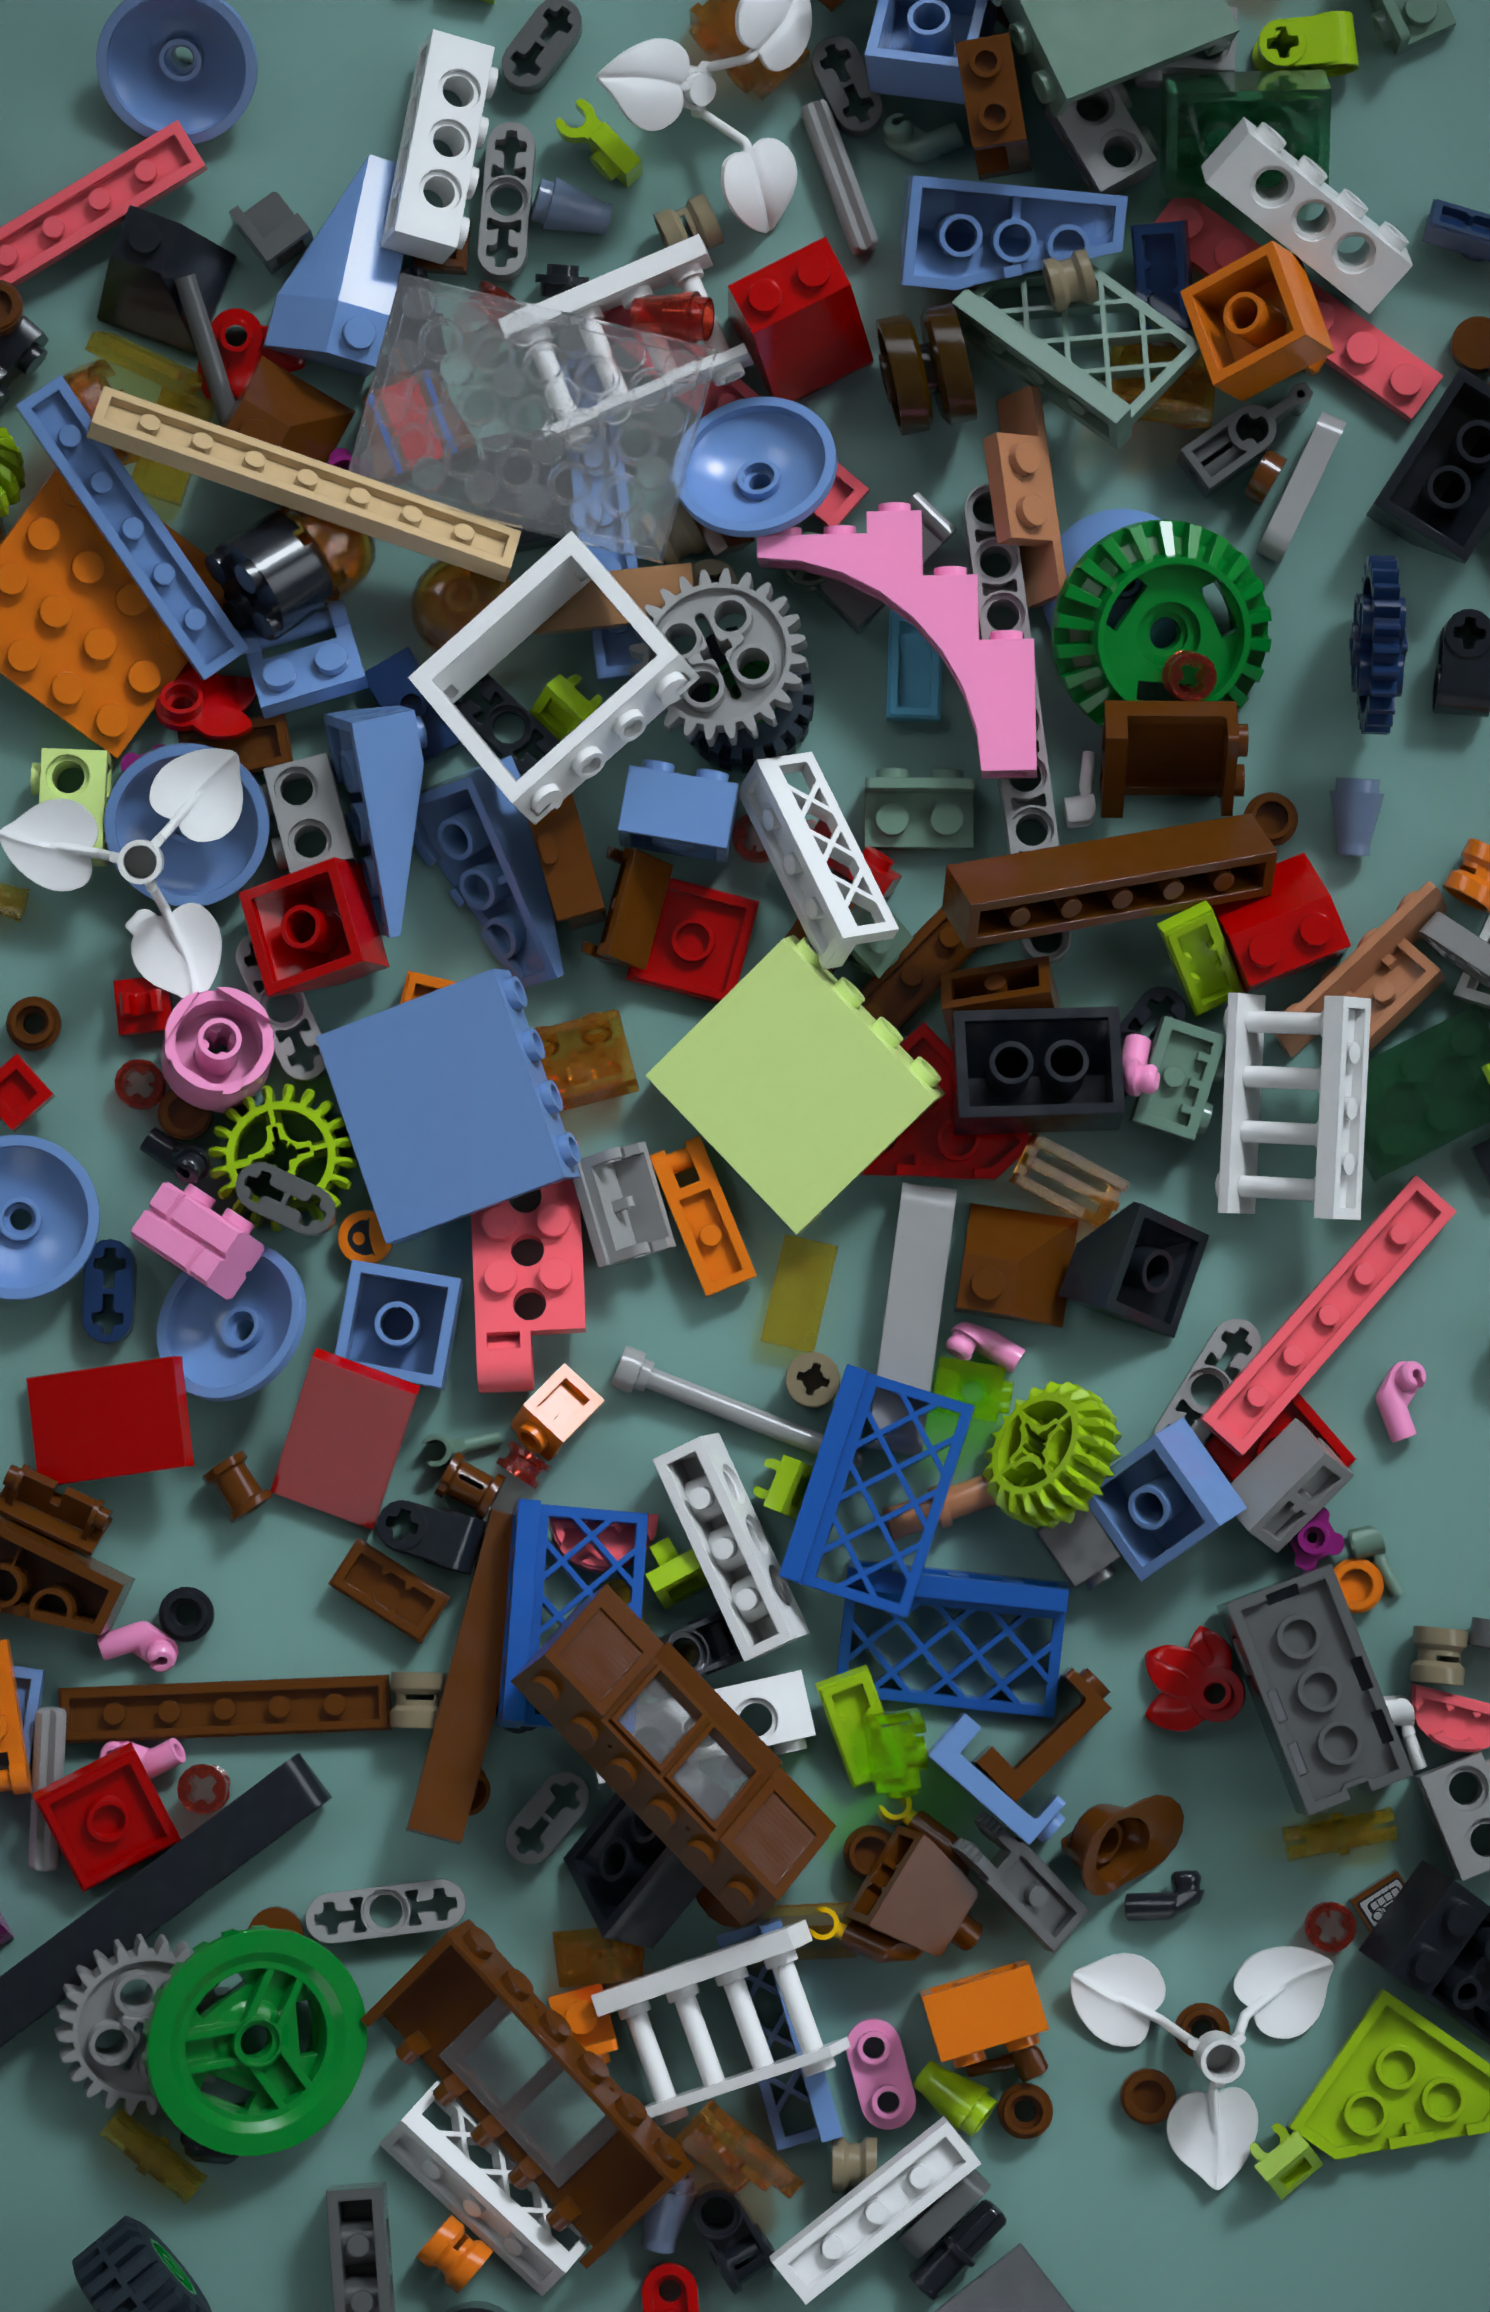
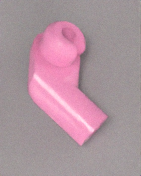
M1140 1034L1126 1036L1122 1048L1124 1091L1130 1096H1139L1141 1092L1154 1094L1158 1090L1160 1083L1158 1068L1153 1064H1148L1152 1042L1148 1037Z
M961 1322L951 1329L952 1336L946 1341L948 1353L958 1360L967 1361L972 1357L973 1352L976 1351L1009 1373L1014 1371L1026 1351L1000 1333L970 1322Z
M1401 1361L1392 1366L1376 1392V1403L1391 1443L1417 1434L1407 1407L1417 1390L1426 1383L1427 1376L1424 1367L1415 1361Z
M138 1621L96 1636L104 1661L132 1652L149 1663L150 1668L157 1672L170 1670L175 1665L179 1653L174 1639L147 1621Z
M171 1738L151 1749L132 1742L150 1779L186 1761L184 1748L175 1738ZM111 1741L106 1743L100 1751L99 1758L123 1747L131 1741Z

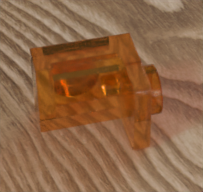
M598 1927L552 1932L559 1988L615 1983L643 1976L645 1951L642 1946L605 1939L602 1937Z

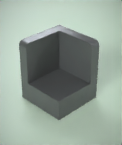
M271 192L244 213L238 205L229 211L233 225L271 275L306 250L313 240L311 229L298 213L294 215L277 192Z

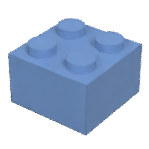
M878 0L864 55L869 91L965 104L956 44L960 41L992 36L997 17L996 5H994L992 0Z
M644 759L642 760L641 767L629 765L618 825L620 846L728 864L739 801L738 783L728 782L729 774L711 769H697L696 776L674 773L675 765L658 760Z
M352 1260L335 1355L420 1385L421 1387L445 1391L464 1282L461 1278Z
M1184 1417L1156 1433L1109 1467L1114 1476L1103 1481L1100 1487L1103 1496L1094 1495L1089 1500L1090 1510L1141 1582L1247 1509Z

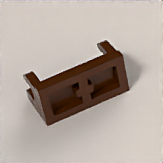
M608 846L606 858L621 864L599 946L583 941L580 952L605 964L646 970L674 865L637 849L625 848L623 852Z

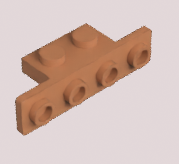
M1028 385L998 400L997 409L1001 432H996L983 438L997 544L1019 546L1027 608H1038L1058 598L1066 579V570L1040 389L1037 386Z
M1428 881L1418 891L1407 894L1391 917L1379 928L1368 931L1362 937L1354 952L1340 965L1328 969L1320 978L1316 988L1300 1003L1292 1004L1284 1012L1322 1013L1324 1010V996L1370 998V1052L1446 980L1442 970L1412 945L1420 938L1418 934L1420 929L1436 911L1443 914L1447 912L1448 908L1439 889L1432 882ZM1274 1033L1281 1048L1290 1057H1294L1316 1036Z

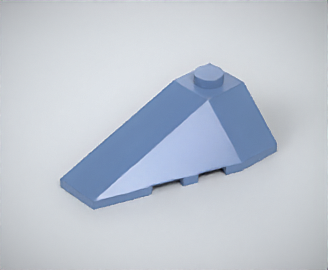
M369 155L333 208V211L304 252V255L278 291L263 343L264 348L365 378L378 368L404 255L403 253L381 247L396 162Z
M905 175L900 225L901 285L959 290L1042 270V260L1051 257L1059 261L1068 259L1074 251L1083 248L1087 251L1089 259L1121 252L1123 249L1128 196Z
M400 705L323 713L336 784L344 783L352 800L349 813L345 815L349 833H353L358 846H364L366 856L359 859V864L362 866L380 934L389 938L400 936L424 767L421 749L427 747L425 725L422 718L415 715V710Z
M512 755L500 759L516 780L521 778ZM481 766L420 791L414 844L427 865L430 867L437 864L454 888L449 894L460 908L466 904L483 926L481 937L503 968L510 970L512 976L518 977L524 988L562 976L564 971L550 895L528 818L509 801Z

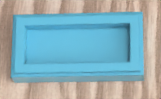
M889 610L886 721L940 722L942 658L913 625L895 611Z

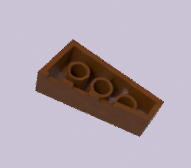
M0 1514V1613L22 1616L33 1621L97 1635L112 1629L135 1578Z

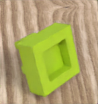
M558 674L544 687L529 711L560 742L597 710L603 700L597 694L592 700L588 701L576 689L583 679L578 674L570 676L567 680L561 674Z
M783 1455L781 1461L773 1458L766 1459L764 1466L776 1471V1475L770 1489L766 1490L755 1486L753 1493L765 1501L764 1507L797 1520L813 1466Z
M669 1536L649 1547L659 1567L645 1575L665 1610L710 1586L693 1548L678 1555Z
M1275 2123L1271 2128L1280 2139V2144L1270 2153L1264 2152L1255 2142L1250 2144L1249 2148L1251 2154L1258 2161L1254 2166L1279 2198L1283 2200L1324 2163L1297 2130L1290 2134L1283 2125Z

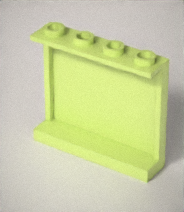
M795 935L783 938L645 1076L797 1235L823 1214L822 1211L919 1116L946 1093L937 1085L941 1081L937 1071L922 1057L918 1056L914 1060L899 1045L903 1041V1037L898 1030L883 1017L875 1020L861 1005L865 998L858 988L845 977L837 980L827 969L823 970L819 962V956L813 950L808 938L803 937L799 940Z

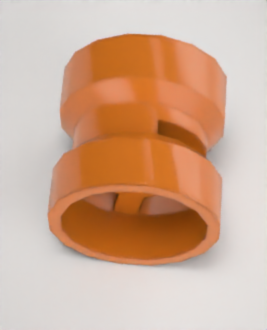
M1469 838L1461 852L1463 861L1460 867L1449 873L1442 887L1447 893L1476 910L1489 913L1490 845L1480 840Z
M451 2214L419 2251L416 2258L427 2268L436 2267L442 2272L445 2283L458 2294L494 2250L482 2240H472L465 2234L464 2224Z

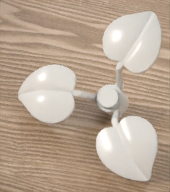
M740 0L735 12V30L739 41L744 46L750 48L744 54L712 62L701 61L698 66L689 65V56L686 50L679 43L666 38H653L623 51L596 75V79L612 96L622 114L640 129L647 131L664 129L677 119L683 108L690 110L692 117L704 120L738 143L742 152L729 155L721 166L720 183L723 197L733 214L748 228L757 232L767 233L776 226L792 199L797 183V166L792 152L784 143L774 138H762L752 146L750 140L745 135L707 111L706 106L714 99L716 93V84L711 76L713 72L749 64L757 57H759L766 69L782 71L799 59L808 44L811 33L812 9L810 0Z
M211 748L196 750L177 757L166 764L154 778L149 800L152 808L159 815L170 819L169 822L151 841L146 839L131 841L121 849L120 853L93 847L98 838L97 822L83 805L69 799H52L39 803L0 830V843L10 861L27 878L44 888L63 892L83 887L89 882L92 875L93 866L91 858L117 863L119 872L127 881L133 884H145L147 891L150 892L162 916L148 917L136 928L131 942L133 962L145 979L153 985L181 998H185L187 995L197 991L200 993L209 990L219 969L222 937L215 918L200 904L186 903L171 912L166 899L155 881L164 868V856L160 847L178 826L188 839L196 842H209L220 839L234 828L242 812L243 789L239 756L236 752L227 749Z
M1293 1946L1267 1948L1251 1955L1238 1968L1233 1979L1234 1993L1242 2003L1248 2006L1240 2013L1234 2033L1229 2035L1223 2031L1213 2030L1206 2032L1199 2039L1193 2037L1168 2018L1155 2011L1164 2001L1166 1995L1165 1982L1158 1968L1142 1956L1132 1953L1112 1954L1075 1970L1070 1977V1991L1073 2004L1082 2021L1095 2036L1106 2043L1120 2047L1140 2044L1147 2036L1151 2020L1194 2050L1193 2055L1197 2066L1210 2080L1207 2086L1208 2093L1192 2090L1181 2095L1176 2100L1167 2117L1166 2134L1171 2148L1179 2159L1204 2179L1211 2188L1220 2190L1242 2168L1251 2152L1249 2145L1255 2142L1258 2132V2112L1250 2095L1238 2087H1228L1218 2091V2088H1223L1225 2084L1236 2080L1244 2070L1245 2055L1240 2046L1246 2041L1245 2031L1250 2018L1253 2016L1259 2030L1273 2038L1290 2039L1306 2032L1315 2023L1322 2011L1334 1964L1322 1954Z

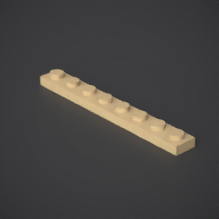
M107 386L103 387L86 436L95 441L504 583L510 572L521 531Z

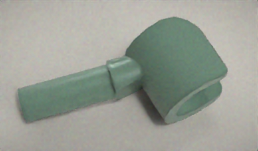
M499 1431L456 1439L445 1434H431L422 1441V1444H428L440 1440L445 1444L446 1454L443 1459L426 1462V1464L432 1467L448 1466L457 1451L465 1454L468 1451L502 1445Z
M1369 1525L1349 1530L1348 1537L1354 1558L1357 1560L1372 1556L1373 1563L1380 1571L1391 1598L1401 1595L1404 1591L1388 1563V1558L1385 1554V1543L1381 1533Z

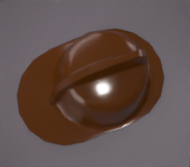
M1164 1795L1144 1798L1128 1807L1113 1804H1097L1089 1808L1079 1818L1073 1831L1062 1838L1060 1842L1061 1848L1081 1870L1084 1888L1094 1896H1105L1123 1884L1152 1870L1169 1856L1176 1847L1183 1832L1184 1815L1180 1804L1170 1796Z

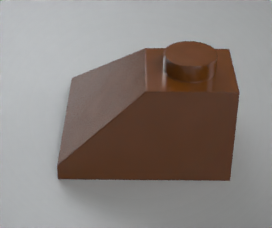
M261 356L221 427L327 463L331 452L336 448L355 411Z
M970 1203L954 1312L1063 1328L1067 1299L1058 1295L1075 1249L1079 1219Z

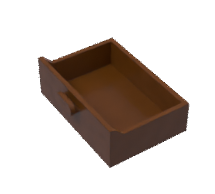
M571 793L563 800L558 809L554 808L536 825L529 819L528 821L557 922L568 920L570 930L572 931L606 921L607 916L574 797Z

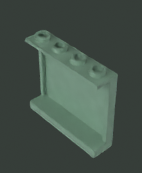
M992 0L994 5L1002 7L1010 23L1009 35L1012 45L1019 55H1025L1033 71L1032 84L1034 91L1043 104L1048 103L1054 118L1062 116L1068 105L1072 102L1202 50H1205L1207 57L1227 50L1240 31L1226 0Z

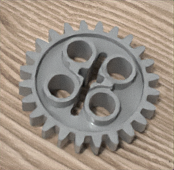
M724 568L719 582L711 583L710 577L704 569L700 572L699 585L692 587L684 576L679 577L681 593L675 596L670 591L662 588L660 590L664 602L662 609L646 604L644 609L649 619L670 643L682 636L692 637L696 640L693 649L681 656L700 678L680 695V700L670 704L657 717L667 713L664 726L668 733L673 732L683 724L686 742L689 743L695 739L699 731L705 733L709 747H714L718 734L726 732L731 745H737L738 730L743 728L746 729L752 738H759L756 722L763 719L767 724L776 727L778 723L773 709L776 706L788 711L793 709L792 701L786 694V691H803L802 680L793 674V672L808 670L807 658L795 654L808 647L805 635L793 634L802 626L798 614L784 616L790 608L788 599L785 596L770 602L773 595L771 583L766 582L754 591L751 573L746 572L738 584H733L729 569ZM738 613L746 617L745 623L738 630L730 632L719 628L720 621L728 614ZM699 616H704L707 619L721 653L726 656L730 672L742 693L741 697L737 700L731 697L715 660L711 658L707 642L696 623V619ZM635 630L636 636L645 641ZM646 642L629 645L631 657L638 661H643L629 668L631 676H635L657 656ZM751 661H764L769 665L767 672L760 678L747 679L741 675L744 666ZM708 683L719 687L717 695L708 702H696L691 699L693 691L699 685Z
M137 1934L134 1941V1949L126 1951L121 1941L115 1939L113 1946L114 1956L108 1959L102 1952L96 1949L93 1951V1955L98 1966L93 1971L81 1965L76 1967L82 1984L81 1986L64 1984L63 1990L73 2003L57 2005L56 2012L60 2019L69 2023L54 2028V2033L58 2041L68 2043L58 2050L63 2063L74 2062L68 2069L73 2082L86 2078L83 2090L88 2098L93 2097L103 2089L102 2102L105 2108L110 2109L120 2097L128 2115H132L138 2101H144L150 2115H155L158 2101L151 2094L147 2084L149 2081L147 2069L142 2062V2051L145 2050L146 2036L143 2033V2028L139 2033L135 2025L138 2022L144 2023L145 2019H150L154 2007L152 1998L157 1988H160L164 1981L169 1980L171 1977L169 1970L177 1961L183 1963L190 1956V1947L186 1941L182 1940L171 1952L169 1951V1943L165 1935L160 1934L154 1947L148 1948L142 1934ZM140 1979L147 1982L145 1990L138 1997L128 1999L120 1996L122 1988L129 1981ZM220 1983L213 1987L197 2006L196 2011L199 2015L230 1990L229 1987H217ZM116 2029L122 2032L119 2041L111 2047L102 2048L95 2045L97 2037L105 2030ZM133 2052L131 2064L127 2068L121 2067V2063L126 2061ZM209 2074L204 2079L205 2082L211 2084L216 2081L214 2076Z

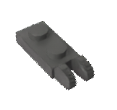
M981 1811L974 1819V1823L984 1836L1001 1848L999 1852L989 1861L975 1844L960 1837L952 1845L953 1851L969 1868L979 1874L977 1879L1045 1950L1055 1953L1089 1912L1088 1908L1023 1840L1013 1837L998 1820L985 1811Z

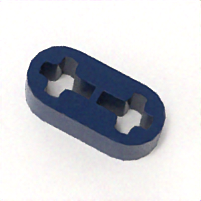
M107 1239L96 1243L84 1269L83 1325L89 1336L100 1343L108 1345L120 1343L126 1339L132 1332L135 1322L136 1257L129 1247L117 1240ZM115 1249L116 1257L125 1260L126 1266L125 1270L120 1269L115 1272L114 1288H106V1273L103 1270L97 1269L96 1263L97 1260L106 1259L108 1250ZM106 1295L114 1296V1312L123 1315V1323L114 1325L112 1334L109 1335L104 1334L103 1326L94 1323L95 1314H102L105 1311Z

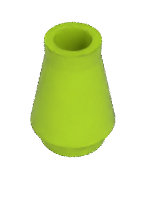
M933 2060L926 2064L912 2085L942 2117L945 2116L957 2133L963 2131L971 2138L982 2128L998 2101L988 2095L990 2088L950 2071Z

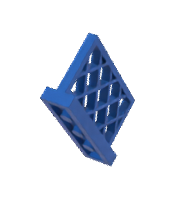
M847 1364L779 1577L791 1583L807 1586L908 1619L975 1411V1406L869 1373L868 1370ZM877 1388L900 1395L909 1415L879 1429L870 1411ZM908 1398L928 1405L914 1411ZM938 1408L960 1414L954 1436L932 1446L918 1418ZM868 1419L874 1433L861 1439ZM914 1422L927 1450L898 1464L884 1436ZM879 1440L892 1468L863 1482L853 1464L857 1450ZM950 1446L943 1467L936 1453ZM931 1456L941 1474L938 1486L933 1491L916 1499L902 1471ZM851 1472L857 1486L844 1492ZM896 1474L910 1502L881 1517L867 1489ZM861 1492L875 1521L846 1535L836 1516L840 1503ZM933 1499L926 1520L920 1505ZM914 1509L924 1527L921 1539L916 1544L899 1552L885 1523ZM834 1525L840 1539L827 1545ZM879 1527L893 1555L864 1570L850 1542ZM844 1545L858 1574L838 1584L818 1578L817 1574L823 1556ZM916 1552L909 1572L903 1558ZM897 1562L907 1580L900 1604L878 1597L868 1576ZM862 1580L869 1594L849 1588V1586Z
M518 1499L513 1507L497 1727L519 1729L521 1726L555 1729L542 1714H535V1707L511 1683V1680L539 1650L540 1636L555 1623L560 1626L565 1621L564 1615L585 1597L588 1599L594 1594L593 1591L614 1573L630 1589L628 1607L641 1619L648 1513L541 1504L540 1500ZM549 1519L570 1520L585 1538L562 1557L547 1539ZM584 1522L602 1524L594 1531H591ZM611 1524L635 1526L633 1549L619 1561L612 1556L597 1538ZM590 1543L611 1568L591 1585L587 1586L567 1561ZM547 1552L556 1563L545 1571ZM632 1558V1573L630 1577L622 1566ZM559 1568L563 1570L581 1591L578 1596L560 1611L543 1594L544 1581ZM543 1606L552 1618L541 1626ZM636 1699L625 1710L621 1721H619L631 1734L634 1733Z
M848 1559L846 1579L858 1574L852 1559ZM859 1560L864 1570L879 1563L876 1561ZM893 1563L868 1576L878 1597L900 1603L907 1580L898 1564ZM906 1565L910 1572L912 1565ZM924 1567L910 1613L920 1605L934 1606L947 1623L922 1642L904 1620V1617L891 1614L892 1618L867 1636L854 1620L855 1602L844 1599L836 1675L847 1672L849 1661L868 1648L886 1670L884 1674L874 1681L880 1700L1054 1718L1065 1615L1069 1596L1068 1583ZM862 1580L849 1586V1588L869 1594ZM946 1608L964 1610L953 1618ZM974 1611L989 1612L1002 1629L977 1648L959 1626V1623ZM1000 1613L1019 1616L1008 1624ZM1029 1617L1053 1619L1051 1640L1033 1654L1013 1631ZM898 1623L917 1647L892 1666L873 1642ZM853 1629L862 1642L850 1650ZM953 1629L972 1653L947 1672L928 1648ZM1008 1635L1027 1659L1002 1678L983 1654ZM1049 1652L1048 1669L1046 1671L1038 1660ZM923 1654L940 1674L941 1678L926 1690L911 1689L898 1672L919 1655ZM975 1660H978L996 1683L980 1696L965 1695L953 1678ZM1033 1665L1046 1681L1044 1703L1020 1701L1008 1684ZM890 1678H893L900 1688L882 1685ZM947 1683L954 1693L936 1691ZM1002 1689L1009 1699L991 1697Z

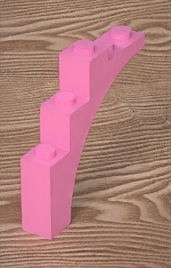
M904 502L879 504L878 511H866L867 533H856L855 526L833 525L824 527V534L802 535L801 528L790 527L778 533L757 537L759 568L799 570L844 582L882 601L918 630L943 659L964 696L977 736L982 779L1037 778L1034 638L1023 639L1022 631L999 630L991 632L990 639L979 640L978 574H967L966 567L942 566L934 568V575H923L922 510H911V504Z

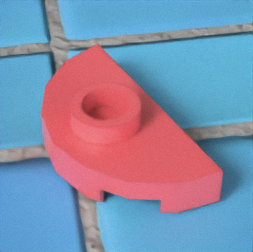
M648 1514L646 1551L656 1536L659 1514ZM549 1519L548 1526L552 1542L563 1556L585 1538L570 1520ZM584 1522L591 1531H594L602 1524ZM611 1524L597 1538L612 1556L619 1561L633 1549L635 1526ZM590 1543L569 1560L570 1563L589 1572L605 1573L611 1568ZM632 1558L622 1566L624 1569L632 1565Z
M1410 1683V1703L1414 1709L1416 1725L1431 1742L1450 1751L1475 1753L1490 1747V1703Z

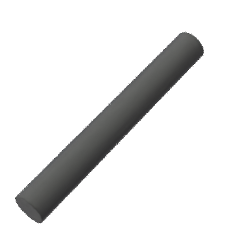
M195 273L174 279L217 418L220 426H222L235 403V399Z

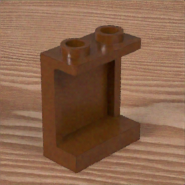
M1009 33L958 42L956 44V52L979 180L1032 171Z
M1104 700L1099 776L1101 818H1123L1124 795L1217 796L1220 798L1221 816H1233L1234 797H1244L1245 767L1244 764H1237L1238 757L1248 756L1249 742L1248 724H1238L1237 701Z
M1067 1668L1060 1675L1080 1697V1701L1014 1767L990 1745L972 1760L1014 1802H1017L1112 1709L1103 1700L1110 1691L1088 1668L1083 1669L1079 1674L1073 1668Z

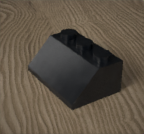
M1461 367L1366 516L1414 546L1464 564L1490 526V385Z
M1119 1006L953 1011L951 1091L954 1135L1119 1130L1125 1115Z
M655 1743L649 1753L659 1763L670 1749L664 1744ZM686 1761L672 1777L712 1820L716 1818L729 1802V1798L724 1791ZM617 1793L614 1794L563 1858L602 1937L651 1949L655 1947L704 1887L700 1880L685 1867L681 1860L646 1826L643 1820Z

